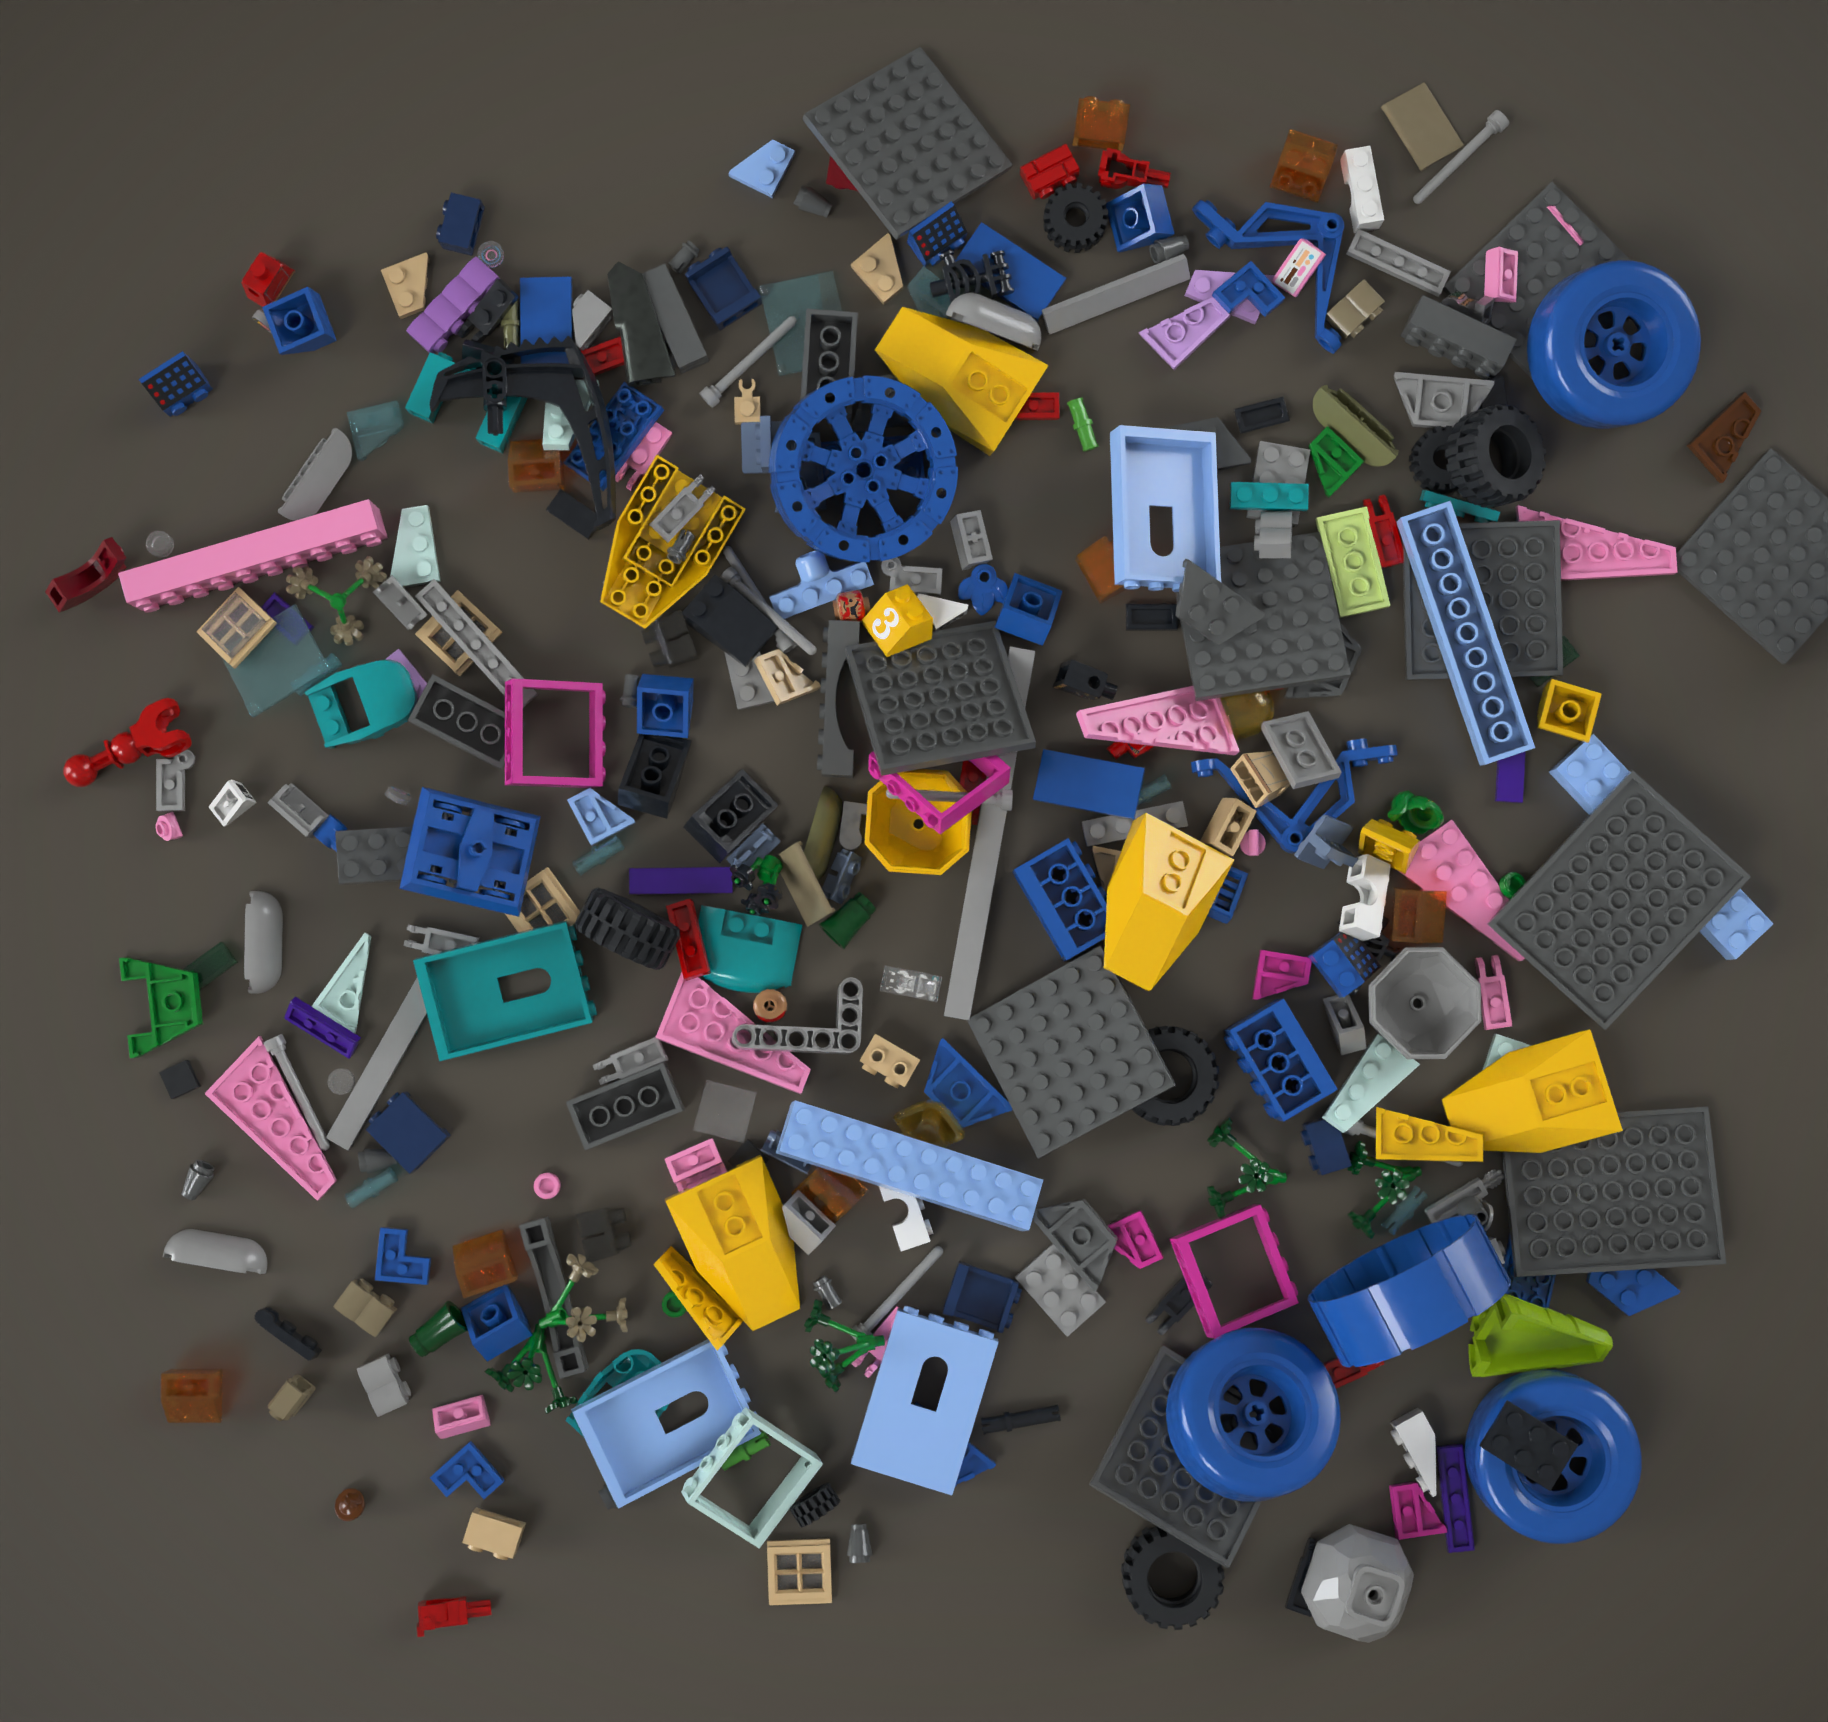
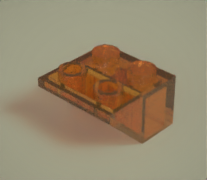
M1087 96L1084 99L1079 98L1072 146L1104 150L1111 148L1122 152L1130 104H1125L1124 101L1117 99L1110 100L1109 102L1099 101L1098 98Z
M1289 129L1270 187L1318 203L1333 164L1338 144Z
M543 439L510 441L508 455L509 487L514 493L565 489L563 450H544L542 445Z
M1104 536L1076 556L1075 560L1100 604L1127 590L1124 588V585H1115L1113 540L1109 541Z
M1394 887L1390 939L1397 942L1443 943L1447 891Z
M817 1167L791 1194L794 1195L799 1190L835 1224L869 1190L856 1178Z
M503 1229L452 1246L455 1272L463 1298L515 1282L519 1279Z
M170 1369L161 1373V1403L168 1423H221L222 1369Z

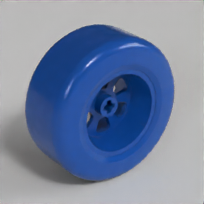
M1630 260L1601 263L1573 273L1556 284L1536 309L1527 338L1529 371L1538 392L1545 402L1565 419L1596 429L1634 425L1662 414L1688 388L1696 372L1701 351V333L1698 317L1690 298L1683 288L1662 270L1652 265ZM1611 311L1613 313V326L1609 329H1604L1598 321V315ZM1628 316L1638 329L1632 335H1628L1623 330L1624 322ZM1586 330H1589L1597 337L1594 347H1584ZM1641 343L1640 361L1630 355L1632 344ZM1595 356L1600 357L1604 362L1599 375L1593 371L1588 362ZM1623 362L1629 371V375L1616 380L1613 376L1614 364Z
M1241 1328L1222 1334L1202 1345L1183 1362L1169 1389L1166 1422L1170 1441L1178 1459L1196 1481L1220 1496L1243 1502H1258L1292 1493L1316 1478L1324 1469L1335 1450L1340 1432L1341 1412L1337 1390L1328 1370L1307 1346L1297 1339L1276 1330ZM1251 1379L1259 1380L1266 1384V1389L1261 1397L1253 1396L1250 1393L1249 1381ZM1231 1386H1235L1241 1395V1400L1237 1405H1233L1223 1398L1225 1392ZM1277 1396L1280 1397L1283 1403L1284 1415H1274L1270 1411L1269 1402ZM1256 1412L1257 1416L1251 1418L1249 1413ZM1222 1414L1234 1415L1237 1427L1230 1433H1226L1220 1420ZM1269 1424H1273L1282 1430V1435L1274 1444L1268 1440L1265 1434V1429ZM1245 1432L1255 1435L1257 1444L1255 1450L1240 1446V1440Z
M1554 1369L1531 1370L1502 1381L1479 1403L1470 1420L1466 1434V1466L1477 1495L1485 1506L1507 1526L1519 1534L1536 1541L1551 1544H1568L1597 1536L1611 1527L1624 1514L1631 1504L1639 1485L1642 1469L1641 1446L1630 1417L1617 1400L1605 1390L1569 1372ZM1507 1400L1541 1422L1555 1421V1431L1563 1436L1567 1434L1570 1428H1574L1580 1434L1582 1442L1578 1444L1571 1458L1585 1457V1468L1582 1474H1575L1569 1468L1570 1458L1562 1471V1475L1567 1482L1566 1488L1549 1491L1537 1482L1530 1483L1524 1474L1479 1446Z

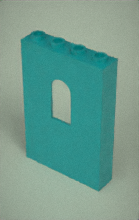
M566 920L414 959L413 963L439 1061L592 1023L594 1021L593 1016L597 1015L594 1000L589 1001L587 991L591 989L587 975H582L580 966L584 965L581 950L576 951L574 941L578 940L575 926H570L569 921ZM535 968L544 969L549 973L551 985L547 991L503 1002L497 978Z

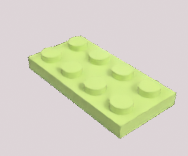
M1367 506L1315 519L1326 554L1339 618L1390 607L1385 580L1368 519Z

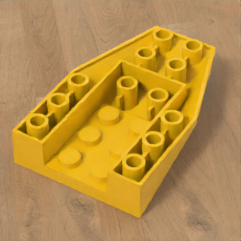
M906 307L900 309L875 348V352L899 382L921 394L920 397L926 402H930L938 410L950 431L988 456L995 451L1049 366L983 329Z
M659 455L654 457L617 521L600 599L602 604L644 629L707 576L746 510L726 496L721 497L713 492L703 503L704 506L681 529L686 530V532L690 531L696 537L686 553V560L680 564L670 561L667 558V549L673 546L680 531L667 543L649 524L694 480L680 472L677 466ZM700 484L691 493L699 499L707 488Z
M1148 813L1133 820L1107 887L1104 969L1147 991L1152 990L1199 933L1234 859Z
M1590 1029L1508 1052L1441 1099L1449 1125L1483 1135V1151L1542 1153L1623 1131Z
M761 1155L737 1165L736 1168L693 1188H687L665 1198L696 1270L752 1331L800 1309L794 1241L789 1237L782 1209L783 1204Z

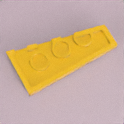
M1376 1107V1160L1483 1162V1135Z
M670 1246L653 1265L714 1348L718 1350L741 1325L743 1320L698 1271Z

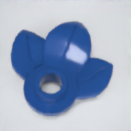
M979 564L972 570L971 576L960 583L958 598L962 600L971 599L976 612L979 615H984L991 609L994 601L1004 602L1008 587L1003 580L997 578L996 571L992 566ZM982 572H987L989 576L985 582L980 580Z

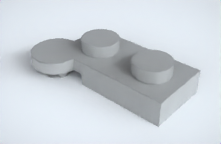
M897 557L882 561L881 568L883 573L891 577L889 591L908 584L915 594L941 596L942 568L902 567L901 561Z
M185 750L174 756L173 759H156V811H185V770L190 769L195 764V756L191 751Z

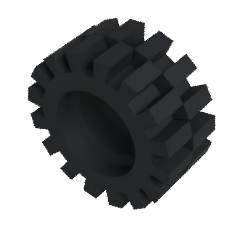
M826 1483L807 1493L806 1496L801 1497L799 1501H796L790 1507V1511L802 1528L833 1510L840 1503V1499L830 1483Z

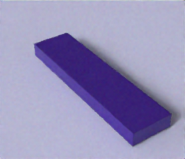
M730 867L629 868V894L733 893L732 872L729 869Z
M1459 1443L1436 1446L1443 1520L1447 1528V1533H1445L1447 1552L1473 1551L1475 1546L1463 1445Z

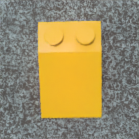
M1371 819L1360 832L1358 853L1363 855L1369 854L1391 864V868L1406 874L1418 850L1420 840L1416 839L1417 836L1410 831L1403 830L1401 832L1392 828L1393 825L1385 820L1379 819L1376 821Z

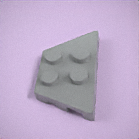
M1403 372L1394 373V380L1412 427L1435 428L1441 426V428H1445L1446 426H1452L1453 428L1464 415L1477 411L1494 386V381Z

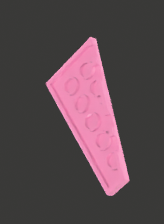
M1516 506L1517 522L1560 520L1561 581L1674 575L1678 573L1676 547L1647 539L1642 540L1630 537L1628 534L1620 532L1615 533L1605 530V528L1568 518H1559L1542 511L1529 510L1527 507Z
M1193 686L1087 708L1076 713L1085 738L1236 755L1240 752L1220 698L1196 701Z
M1449 820L1420 841L1418 850L1406 874L1400 873L1459 918L1472 925L1478 932L1492 940L1494 944L1517 961H1522L1525 958L1487 925L1509 899L1502 894L1498 883L1454 821Z
M681 972L657 1032L656 1039L802 1094L811 1069L790 1052L742 1050L735 1047L731 1037L736 1027L744 1024L755 1025L754 1022L724 997H721L706 982L698 977L686 981ZM740 1030L737 1033V1040L742 1044H747L751 1040V1035L746 1030ZM766 1032L763 1034V1041L767 1045H774L776 1043Z
M258 1036L207 1090L205 1095L318 1201L337 1182V1179L270 1052H267L262 1037Z

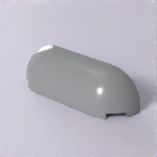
M965 293L958 296L952 301L946 312L947 316L1036 351L1040 347L1041 330L1037 321L1032 316L980 294Z
M332 429V434L327 440L321 439L282 497L285 503L278 509V513L285 518L296 521L315 515L349 466L352 458V447L347 436L339 429Z
M250 891L251 904H246L244 975L245 979H249L248 992L250 994H259L273 988L281 976L283 913L279 902L271 894L264 891Z
M185 1229L173 1235L167 1242L163 1253L164 1258H172V1261L239 1273L251 1271L258 1274H266L267 1270L266 1254L257 1242L248 1238L196 1229Z

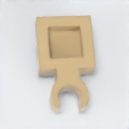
M740 379L739 389L742 397H734L735 425H739L742 422H760V397H753V393L756 390L755 381L752 379L751 388L744 389L743 381Z

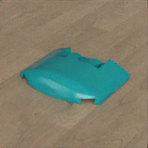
M701 905L698 923L711 971L710 974L703 976L706 980L727 989L748 993H760L766 989L776 990L783 986L785 988L791 986L803 925Z

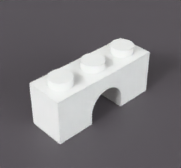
M1371 146L1347 149L1344 151L1340 162L1344 184H1349L1351 191V207L1349 210L1353 232L1356 233L1358 229L1364 232L1377 230L1384 221Z
M1369 854L1358 856L1356 864L1353 867L1349 866L1346 883L1353 885L1358 890L1360 902L1342 907L1339 926L1340 932L1361 941L1380 937L1391 864Z
M879 1186L884 1202L897 1198L903 1200L908 1206L907 1217L903 1221L892 1225L900 1250L904 1251L930 1242L929 1235L934 1233L929 1219L923 1220L921 1210L925 1209L922 1199Z

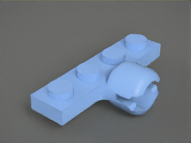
M812 551L796 559L795 565L801 582L796 586L769 595L774 611L785 619L835 600L840 592L862 590L874 585L866 562H856L838 570H831L825 555L818 551Z

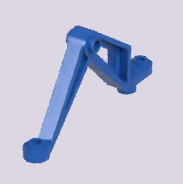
M1199 200L1192 207L1196 217L1210 229L1206 233V238L1218 249L1224 244L1231 249L1296 245L1302 238L1307 239L1323 251L1326 255L1316 268L1315 339L1325 350L1332 354L1342 346L1340 342L1341 336L1334 329L1330 328L1328 330L1324 327L1344 230V221L1341 216L1336 213L1265 202L1240 230L1236 231L1235 224L1227 217L1223 219L1217 213L1215 205L1210 201L1206 200L1204 202ZM1267 219L1310 225V230L1257 232Z
M1367 739L1347 741V751H1342L1335 758L1342 772L1340 777L1317 783L1292 819L1271 802L1255 808L1230 768L1217 758L1191 762L1192 773L1198 774V778L1213 776V771L1217 770L1240 799L1257 811L1255 813L1256 818L1276 840L1282 850L1293 854L1296 853L1300 843L1306 839L1316 823L1315 821L1311 826H1307L1305 824L1306 819L1335 780L1338 782L1340 800L1324 814L1336 819L1355 802L1350 763H1352V767L1366 766L1368 761L1378 760V764L1393 762V757L1398 756L1396 745L1368 748ZM1291 836H1293L1296 839V843H1293L1290 840Z

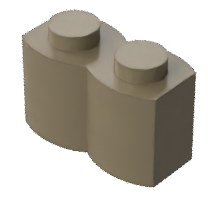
M1363 279L1326 314L1325 320L1344 340L1350 335L1354 339L1364 330L1365 327L1362 324L1368 319L1374 321L1384 311L1381 307L1385 301Z
M354 1279L333 1307L367 1333L377 1337L397 1311V1308L393 1306L395 1302L385 1294L377 1295L372 1290L374 1288L373 1285L368 1281Z
M298 1374L288 1378L268 1404L270 1415L278 1421L290 1420L292 1416L297 1415L316 1390L315 1386Z

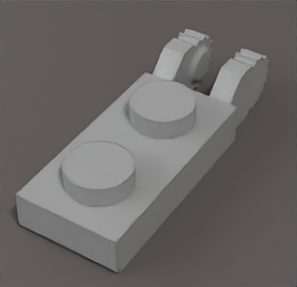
M701 474L687 488L685 487L649 524L667 543L704 506L703 503L716 490L713 486L708 487L699 499L691 493L703 482L704 477Z
M408 924L407 930L410 932L426 935L423 944L414 940H404L403 946L419 949L424 953L435 954L478 943L479 938L433 927L425 928Z
M654 1037L610 1055V1058L593 1064L594 1070H600L607 1065L614 1064L616 1073L601 1077L599 1083L603 1085L618 1078L623 1079L669 1059L662 1041Z

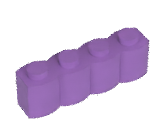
M474 257L466 264L459 275L444 288L442 293L427 306L424 312L410 324L406 331L428 353L442 352L448 345V338L453 334L457 335L465 320L474 312L476 306L494 282L500 278L478 257Z

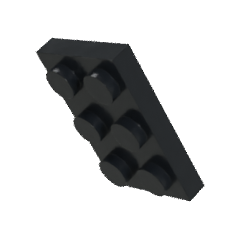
M1507 1400L1479 1446L1551 1491L1578 1445Z

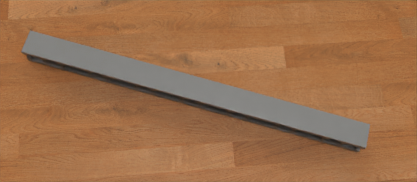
M1010 647L1008 660L1025 708L1035 651ZM1017 751L997 755L1011 767L1009 784L1002 789L1011 790ZM982 804L980 809L944 1016L970 1020L1007 811L1001 810V808L993 804Z

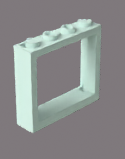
M745 1407L741 1413L734 1417L732 1425L727 1432L718 1438L711 1453L702 1459L695 1474L686 1480L681 1493L688 1504L757 1548H760L823 1463L815 1452ZM754 1424L801 1455V1458L751 1524L747 1525L700 1494Z

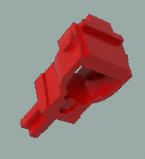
M1107 148V151L1103 150L1098 176L1100 177L1099 183H1101V187L1121 189L1126 185L1138 187L1142 184L1162 185L1164 188H1168L1171 173L1150 169L1149 161L1133 160L1121 153L1120 150ZM1111 160L1125 164L1127 169L1132 170L1131 176L1114 172L1113 178L1108 177Z
M466 1596L419 1601L417 1636L423 1637L425 1630L468 1624V1618L492 1615L491 1601L487 1599L467 1602Z

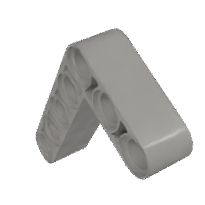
M853 977L846 978L839 984L837 989L836 1029L744 1024L736 1027L732 1033V1043L735 1047L742 1050L851 1054L859 1048L861 1043L862 984ZM850 983L856 987L857 992L855 996L849 997L845 995L843 991L845 984ZM845 1009H850L855 1013L854 1022L848 1023L844 1021L842 1013ZM740 1030H746L750 1033L751 1040L749 1043L742 1044L737 1040V1033ZM771 1031L775 1033L777 1041L774 1045H767L763 1041V1034L765 1032ZM796 1032L802 1036L803 1042L800 1046H793L789 1042L791 1033ZM818 1034H824L828 1037L829 1043L827 1047L821 1048L817 1046L815 1037ZM844 1035L853 1037V1048L847 1049L843 1047L841 1039Z

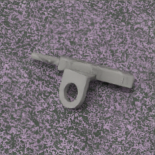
M1491 1170V1172L1484 1175L1482 1180L1478 1177L1474 1180L1472 1179V1181H1469L1464 1186L1454 1190L1436 1203L1431 1204V1206L1424 1210L1429 1221L1434 1223L1450 1218L1458 1213V1204L1463 1198L1474 1196L1482 1202L1488 1214L1487 1222L1482 1225L1484 1230L1487 1231L1493 1221V1207L1485 1200H1482V1198L1488 1195L1487 1188L1494 1189V1187L1500 1185L1504 1175L1501 1170Z

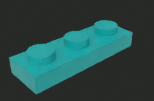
M1231 482L1230 509L1307 511L1309 484Z
M1422 490L1420 500L1426 502L1424 507L1427 508L1451 501L1456 516L1464 518L1466 513L1475 516L1474 521L1479 523L1497 522L1500 515L1499 511L1483 508L1479 505L1427 490Z

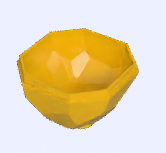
M917 769L897 773L916 790L966 792L949 771ZM881 781L868 791L864 844L889 872L942 875L969 851L972 811L942 834H939L933 828H929L916 812H911L901 799L888 798L886 796L887 786ZM928 801L941 813L956 803ZM915 820L923 821V827L920 829L915 828L913 825Z

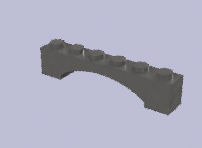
M829 620V626L823 629V642H828L827 652L822 653V668L827 669L826 678H821V693H825V704L820 703L819 719H824V729H819L818 744L823 745V754L817 757V770H822V777L853 778L854 750L847 748L840 733L837 721L836 698L841 673L847 662L845 646L859 644L860 621Z
M549 1216L519 1225L524 1247L537 1279L546 1314L552 1311L551 1309L567 1286ZM568 1294L562 1304V1308L565 1309L568 1316H572L571 1309L573 1308L570 1294ZM558 1325L554 1328L549 1326L553 1355L560 1379L583 1373L589 1368L583 1342L578 1341L576 1336L571 1338L567 1335L568 1325Z

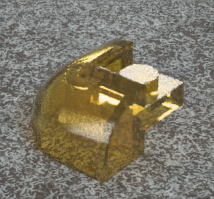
M1270 690L1220 698L1236 741L1260 733L1262 731V723L1273 720L1275 709Z
M934 1100L920 1101L896 1112L893 1116L894 1121L905 1136L936 1146L940 1145L945 1148L965 1138V1131L953 1113L941 1102Z

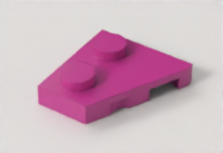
M1260 950L1252 999L1258 1000L1308 984L1312 963L1310 958Z
M1142 1210L1107 1225L1119 1238L1114 1249L1121 1255L1126 1256L1139 1269L1164 1258Z
M1416 1482L1389 1485L1395 1537L1398 1540L1447 1533V1528L1441 1523L1434 1508L1426 1500L1423 1491Z

